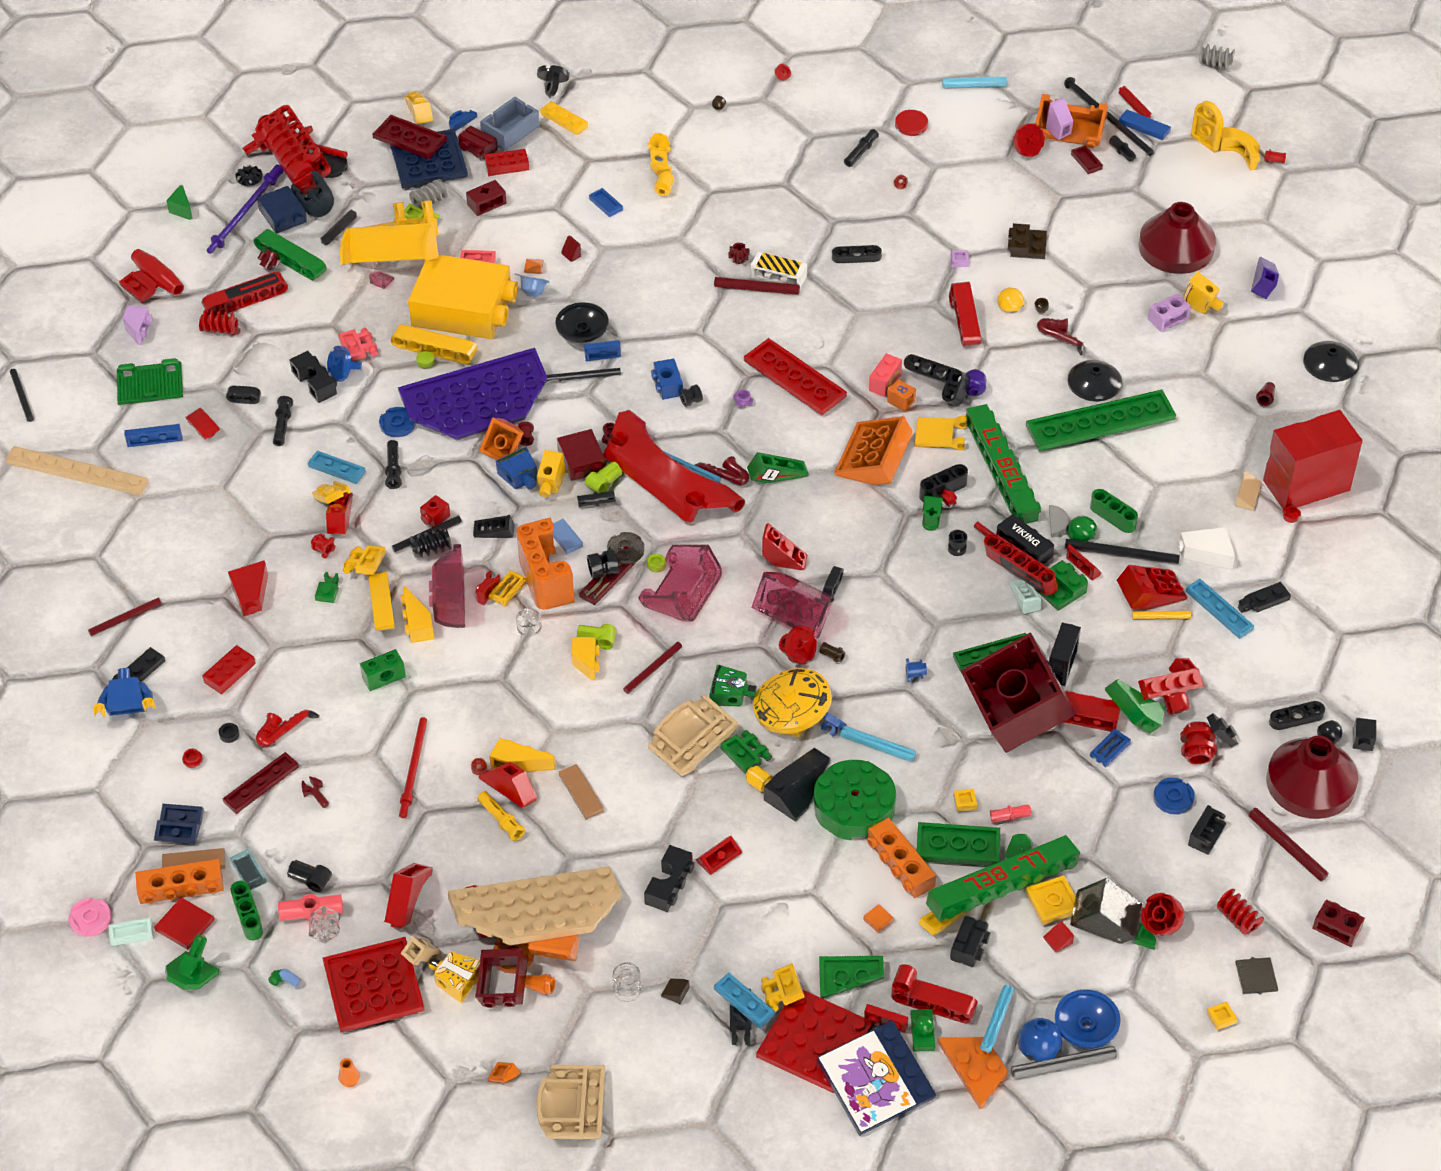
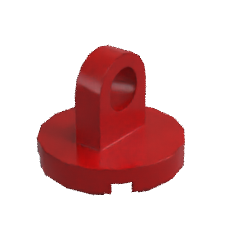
M1033 123L1021 125L1013 136V144L1016 151L1025 157L1038 155L1045 143L1043 130Z
M798 625L793 627L788 634L781 637L779 649L786 653L788 659L793 664L805 665L815 655L817 640L814 638V632L811 628Z

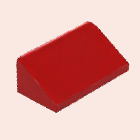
M1068 545L1066 559L1093 581L1102 574L1096 566L1074 547Z
M729 836L695 860L711 875L740 855L742 851L733 837Z

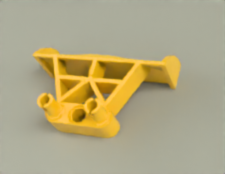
M432 200L421 201L422 218L407 219L404 213V202L393 203L395 215L393 222L366 227L346 228L340 244L341 265L359 262L417 259L427 261L438 258L436 235H439L437 218L433 215Z

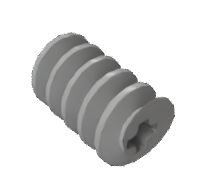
M1202 44L1199 63L1202 64L1205 60L1206 65H1209L1212 61V66L1215 67L1218 62L1219 68L1225 64V69H1228L1233 63L1235 49L1229 53V48L1223 52L1222 47L1217 51L1216 45L1210 49L1209 44H1207L1206 48Z
M441 179L434 180L432 183H428L426 186L424 185L409 194L411 203L421 209V201L432 200V203L436 204V199L442 201V196L445 199L448 198L447 189Z

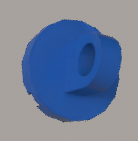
M335 346L333 352L330 351L327 360V371L331 373L330 377L333 376L336 382L344 381L348 377L350 369L361 370L362 362L351 361L350 352L346 347Z

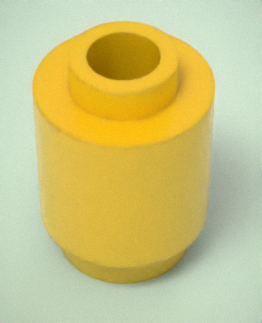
M663 171L658 175L654 186L657 194L661 196L670 194L674 183L673 174L669 171Z
M759 766L749 768L745 775L746 782L761 793H764V786L773 778L771 774Z

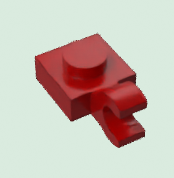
M492 571L486 573V578L476 588L477 602L479 604L485 605L489 600V594L501 581L500 574L492 578Z

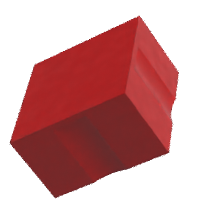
M1341 410L1273 430L1270 456L1266 463L1263 481L1282 509L1288 506L1301 507L1351 490L1363 440Z

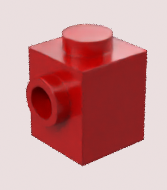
M437 495L420 507L422 522L431 527L443 523L451 516L449 503Z

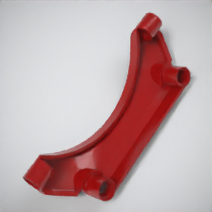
M631 410L618 413L611 432L614 437H611L603 453L604 458L611 462H616L624 473L675 512L682 520L694 522L698 510L703 509V507L705 509L728 507L734 513L739 512L744 507L745 499L731 488L691 471L664 453L649 436L646 422Z

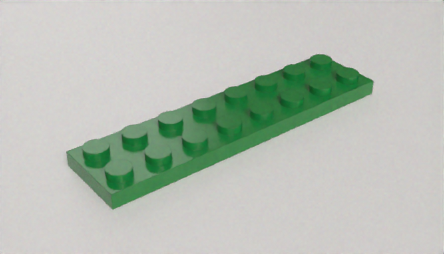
M1161 389L1027 420L1026 427L1038 451H1043L1175 420L1176 413Z

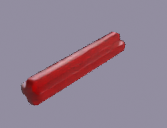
M1126 86L1119 88L1118 93L1138 114L1151 118L1152 113Z

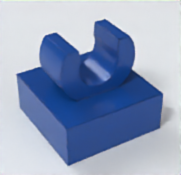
M827 712L823 717L827 722L822 724L821 730L825 732L831 726L832 731L830 735L834 737L837 734V728L841 730L847 724Z

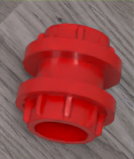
M1201 721L1188 723L1180 733V740L1184 743L1181 746V754L1191 764H1206L1217 753V746L1213 743L1216 735L1208 723Z

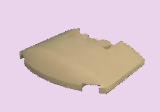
M706 695L701 696L703 700L694 702L689 700L672 710L653 732L652 743L648 744V748L681 777L697 768L696 765L723 741H727L739 725L734 718Z
M552 1065L550 1067L551 1073L547 1078L543 1077L537 1094V1116L547 1139H601L605 1065Z

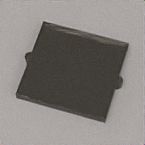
M1251 957V959L1235 961L1243 994L1258 993L1262 995V993L1278 991L1270 957Z

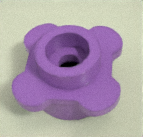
M742 389L733 395V399L736 400L738 407L753 404V399L750 397L748 390Z

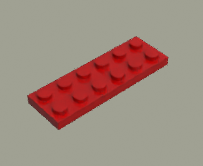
M770 338L744 356V362L820 415L825 414L847 397V391Z

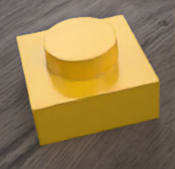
M974 788L954 790L953 796L957 812L977 810Z
M1227 1001L1207 1009V1015L1217 1030L1237 1022V1017Z

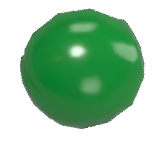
M1087 516L1073 518L1067 529V535L1070 539L1087 542L1091 538L1094 539L1097 533L1096 523Z

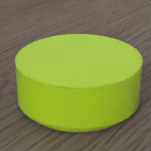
M429 351L420 352L416 357L417 365L421 368H430L435 363L434 355Z
M652 554L647 558V568L650 571L661 572L665 569L666 559L663 555Z

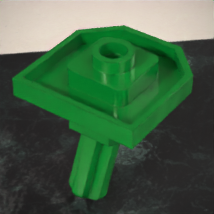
M196 935L190 951H185L165 966L167 981L183 990H197L219 975L220 969L205 962L201 956L207 943L206 937Z

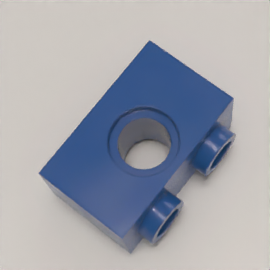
M675 359L653 362L654 370H651L653 381L656 380V391L660 393L662 400L679 397V390L683 389V382Z

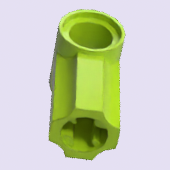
M610 462L599 472H591L585 479V485L594 492H606L609 484L622 475V470L616 462Z
M603 624L601 627L578 625L577 637H595L596 644L600 645L601 649L610 650L613 648L617 634L615 626L611 624Z

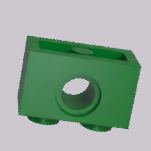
M396 649L360 663L362 678L369 691L406 677L404 662Z

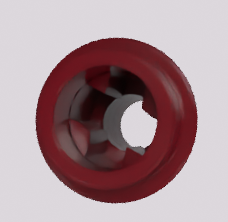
M1265 383L1256 394L1259 405L1269 406L1273 403L1275 394L1274 383Z

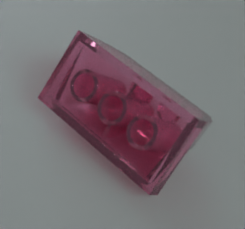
M453 544V550L441 556L432 565V581H429V592H432V595L429 596V606L433 607L434 621L440 625L453 628H465L464 563L461 544Z
M763 572L751 608L792 628L798 625L807 626L813 630L814 638L817 639L821 635L824 623L835 599L833 596L787 574Z

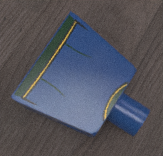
M527 447L496 460L497 474L514 489L526 486L528 490H531L536 486L537 466Z

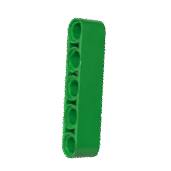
M266 229L254 238V244L260 251L265 253L266 249L277 253V259L282 264L312 281L327 270L325 263L321 259L269 229Z

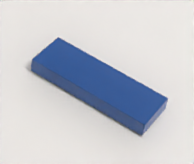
M1127 109L1119 118V121L1125 126L1160 140H1164L1171 130V126Z
M180 424L124 430L127 447L183 441Z

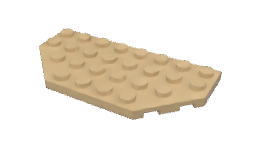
M610 866L448 891V899L458 925L463 927L469 925L476 928L478 933L491 938L494 935L503 939V943L508 945L591 933L597 928L598 922L604 920L610 913L611 907L621 900L622 895Z

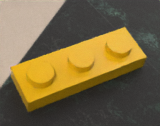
M552 101L540 109L542 116L576 135L588 127V121Z

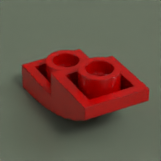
M201 408L185 417L187 422L205 440L213 437L220 430L216 423Z

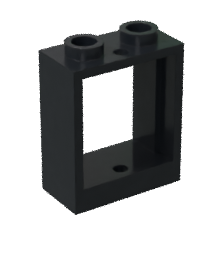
M1064 622L1060 626L1049 657V663L1061 686H1066L1078 652L1081 627Z

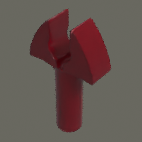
M309 776V780L313 785L312 788L307 786L302 780L303 796L313 795L322 808L328 807L329 802L319 791L323 787V782Z

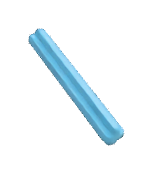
M1006 77L943 78L942 80L943 88L1005 87L1007 85Z
M843 726L840 736L911 762L916 757V751L848 726Z
M1006 984L1001 990L980 1046L982 1051L987 1053L992 1051L1014 992L1012 986Z

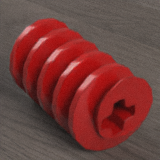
M207 310L203 311L199 319L200 331H212L213 333L218 331L219 333L225 332L226 334L232 332L237 334L239 324L234 312L229 317L226 311L223 316L221 311H218L216 316L214 310H211L210 315H208Z
M1232 888L1222 895L1218 901L1217 909L1222 911L1223 915L1228 917L1229 921L1234 923V926L1240 929L1242 934L1246 935L1256 930L1263 923L1264 917L1261 916L1256 919L1259 914L1258 911L1250 913L1253 908L1252 905L1244 907L1247 900L1239 901L1241 894L1237 893L1233 896L1236 890Z

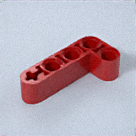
M969 281L952 283L949 291L950 306L955 309L962 346L981 344V333L971 284Z
M899 965L892 983L891 997L899 1004L918 1010L932 1009V1013L965 1024L972 1021L978 1004L974 997L918 980L916 969L910 965Z

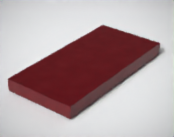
M390 115L372 134L373 139L426 159H430L447 140V136L393 115Z

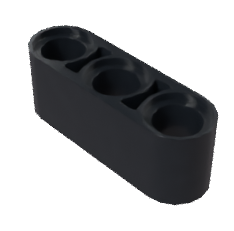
M956 464L921 480L920 500L924 502V495L940 497L945 489L955 492L964 488L967 485L968 468L965 465Z

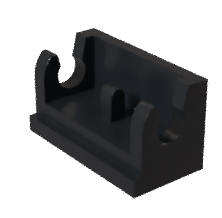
M1207 805L1190 833L1188 846L1209 855L1226 826V822L1223 821L1226 817L1225 814Z

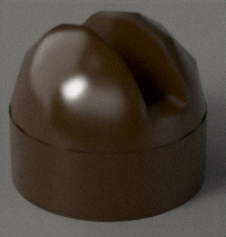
M719 95L715 96L712 101V106L715 110H721L726 105V100Z
M1038 298L1034 303L1038 313H1045L1049 308V302L1046 298Z

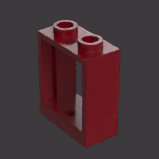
M522 948L481 950L475 998L482 1006L487 1008H493L495 1005L514 1007L515 1005L523 1004L528 956ZM517 965L514 993L489 994L492 966Z

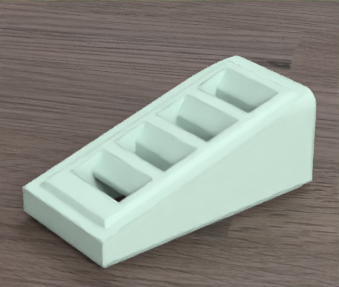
M1022 579L1010 582L1013 594L1024 614L1041 610V597L1034 587Z

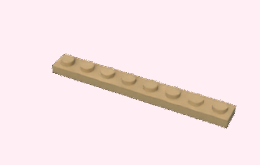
M13 446L5 458L6 463L139 496L142 495L149 483L147 477Z

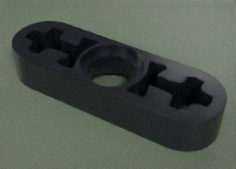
M877 245L838 246L832 249V261L839 264L878 262L882 257V249ZM853 253H860L861 255L854 256Z
M1311 701L1274 710L1270 714L1269 725L1275 730H1282L1320 721L1324 717L1325 706L1319 701ZM1292 713H1300L1302 718H1295L1292 716Z

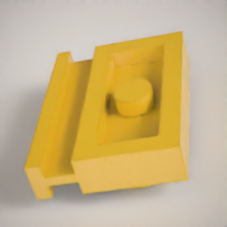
M333 481V485L322 484L316 488L317 490L312 492L314 499L326 504L343 497L345 492L351 493L348 485Z

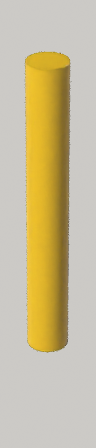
M1132 611V619H1191V611Z

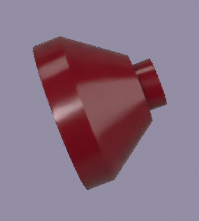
M1176 202L1170 208L1151 217L1144 223L1140 231L1139 252L1148 264L1158 270L1173 274L1192 273L1204 268L1212 260L1216 237L1210 225L1194 210L1191 204Z
M1303 737L1290 740L1275 750L1268 765L1266 782L1273 799L1288 812L1304 818L1323 819L1341 813L1350 805L1358 784V772L1351 757L1327 737Z

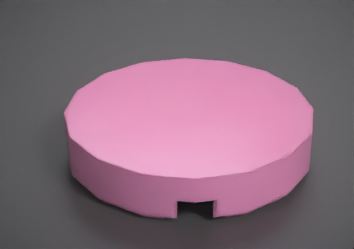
M86 898L80 900L72 907L68 920L76 934L88 937L98 935L107 929L111 923L112 914L104 900Z

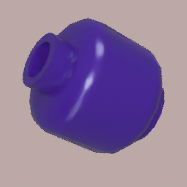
M977 369L966 372L970 376L969 388L966 394L970 396L983 394L986 390V375Z

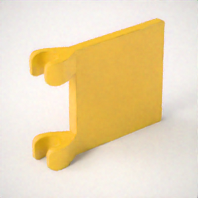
M918 417L915 447H952L956 450H964L965 439L963 437L953 439L954 426L965 429L967 427V417Z

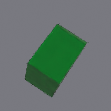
M179 185L166 200L169 213L191 220L193 219L184 187Z

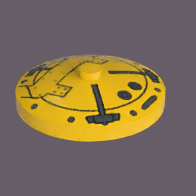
M805 668L789 669L775 674L760 686L753 700V710L758 722L765 729L778 734L797 733L812 727L825 716L831 705L832 694L827 680L818 672Z

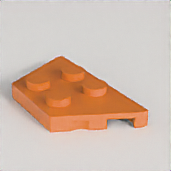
M984 1037L938 1038L940 1048L979 1109L983 1108L990 1095L994 1094L997 1086L1008 1075V1070L993 1048L989 1053L981 1050L980 1046Z

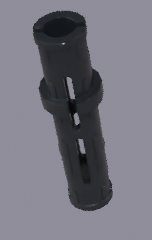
M871 129L865 137L859 140V144L844 159V164L847 167H852L862 154L872 147V143L879 137V133L875 129Z

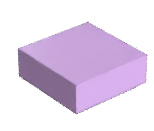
M951 251V267H969L968 251Z

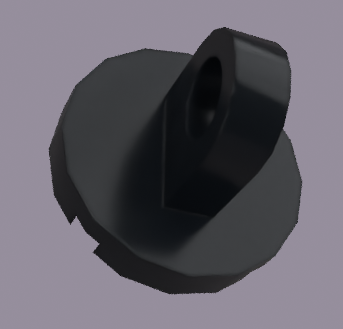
M543 65L537 69V77L546 81V95L555 96L559 83L569 80L570 73L561 66L550 65V68H546Z

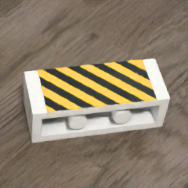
M757 252L751 264V278L762 281L798 284L801 289L807 277L806 263L767 253Z

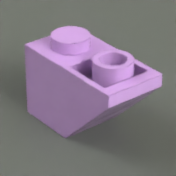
M1063 97L1050 103L1046 129L1060 140L1071 134L1073 126L1072 116Z
M127 305L123 316L125 329L138 344L142 345L144 338L147 337L148 326L152 324V315L149 314L148 307Z

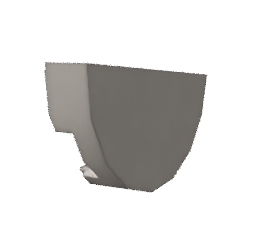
M1049 505L1051 537H1058L1068 529L1069 517L1062 508Z

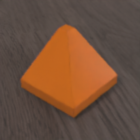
M526 259L524 273L541 274L544 260Z
M497 1062L488 1077V1081L505 1083L518 1076L521 1072L514 1063Z

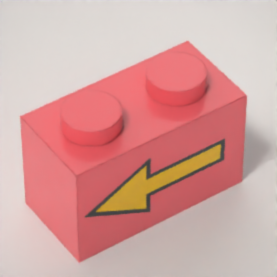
M886 353L870 375L869 391L886 397L888 387L894 384L901 376L902 359Z

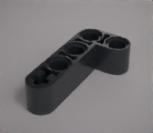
M914 354L905 357L904 367L906 369L945 383L942 391V399L945 402L954 406L962 404L969 388L970 376L959 369Z

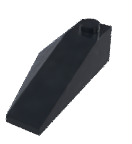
M814 747L778 772L764 786V801L796 822L809 808L814 795L816 781L825 772L830 757Z

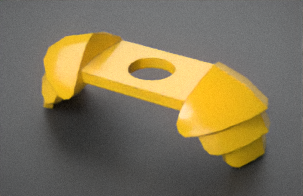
M654 133L648 143L651 157L650 167L657 175L663 171L671 172L673 167L668 166L667 153L671 150L669 147L670 141H668V136L662 133ZM655 157H661L663 161H657Z

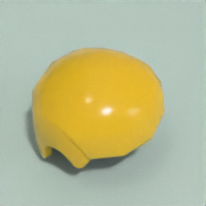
M1011 287L1002 290L997 297L998 306L1005 312H1018L1024 306L1022 292L1017 288Z

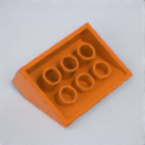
M900 416L857 422L834 474L839 477L873 485L891 483L913 434V430L906 418Z

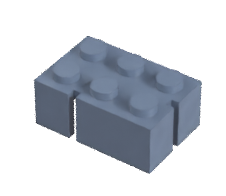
M513 97L496 109L493 115L490 114L480 121L481 131L496 138L497 146L506 151L540 126L539 111L528 104L526 105L525 102L517 97Z

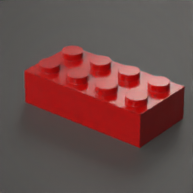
M526 149L484 155L488 176L529 170Z
M236 645L202 675L203 681L222 695L256 664L255 658Z

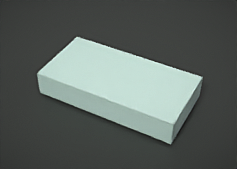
M151 917L108 925L111 946L153 939Z

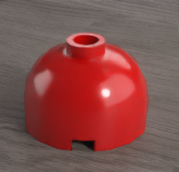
M1155 893L1148 897L1145 908L1142 907L1141 921L1144 927L1151 933L1159 936H1168L1177 932L1185 919L1181 902L1174 896L1165 893Z

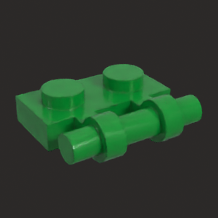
M748 730L742 732L741 736L743 739L736 734L721 744V750L745 775L749 768L761 765L760 758H764L766 761L772 758L769 749L765 745H761L758 738ZM748 746H752L755 750L752 751Z

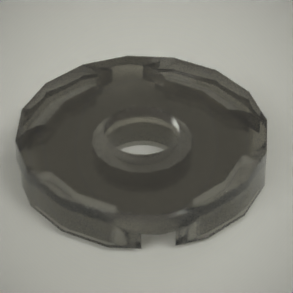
M621 532L620 535H614L609 539L607 550L614 549L618 564L628 565L642 558L645 545L639 535L632 532ZM624 546L630 547L627 550L622 549Z

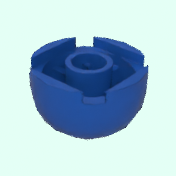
M1030 1019L1020 1030L1018 1037L1019 1050L1026 1057L1029 1054L1033 1056V1060L1037 1061L1055 1058L1057 1052L1062 1049L1060 1029L1049 1019Z

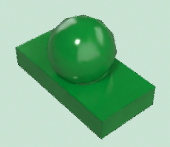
M932 1009L911 1010L913 1052L935 1051Z

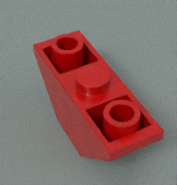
M767 523L765 525L762 537V556L775 567L804 570L808 555L771 524Z
M512 762L493 767L478 777L522 808L537 800L526 772Z

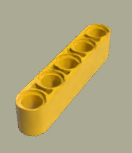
M402 324L396 328L390 340L397 348L417 353L429 351L434 357L462 364H469L478 350L477 345L472 341Z

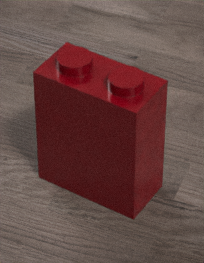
M592 429L557 438L558 452L563 453L565 468L570 481L585 478L591 472L597 473L606 466L605 458Z

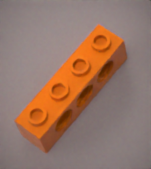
M890 818L868 828L867 842L869 846L878 852L880 860L890 867L892 875L902 882L903 888L907 893L910 892L916 898L935 888L936 875Z
M219 859L135 872L136 889L140 904H151L156 901L174 900L175 898L194 897L200 894H213L224 891L222 868Z

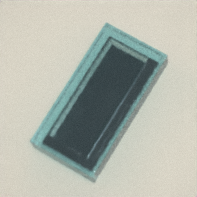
M249 849L230 857V861L240 879L248 883L250 890L267 883L263 872Z

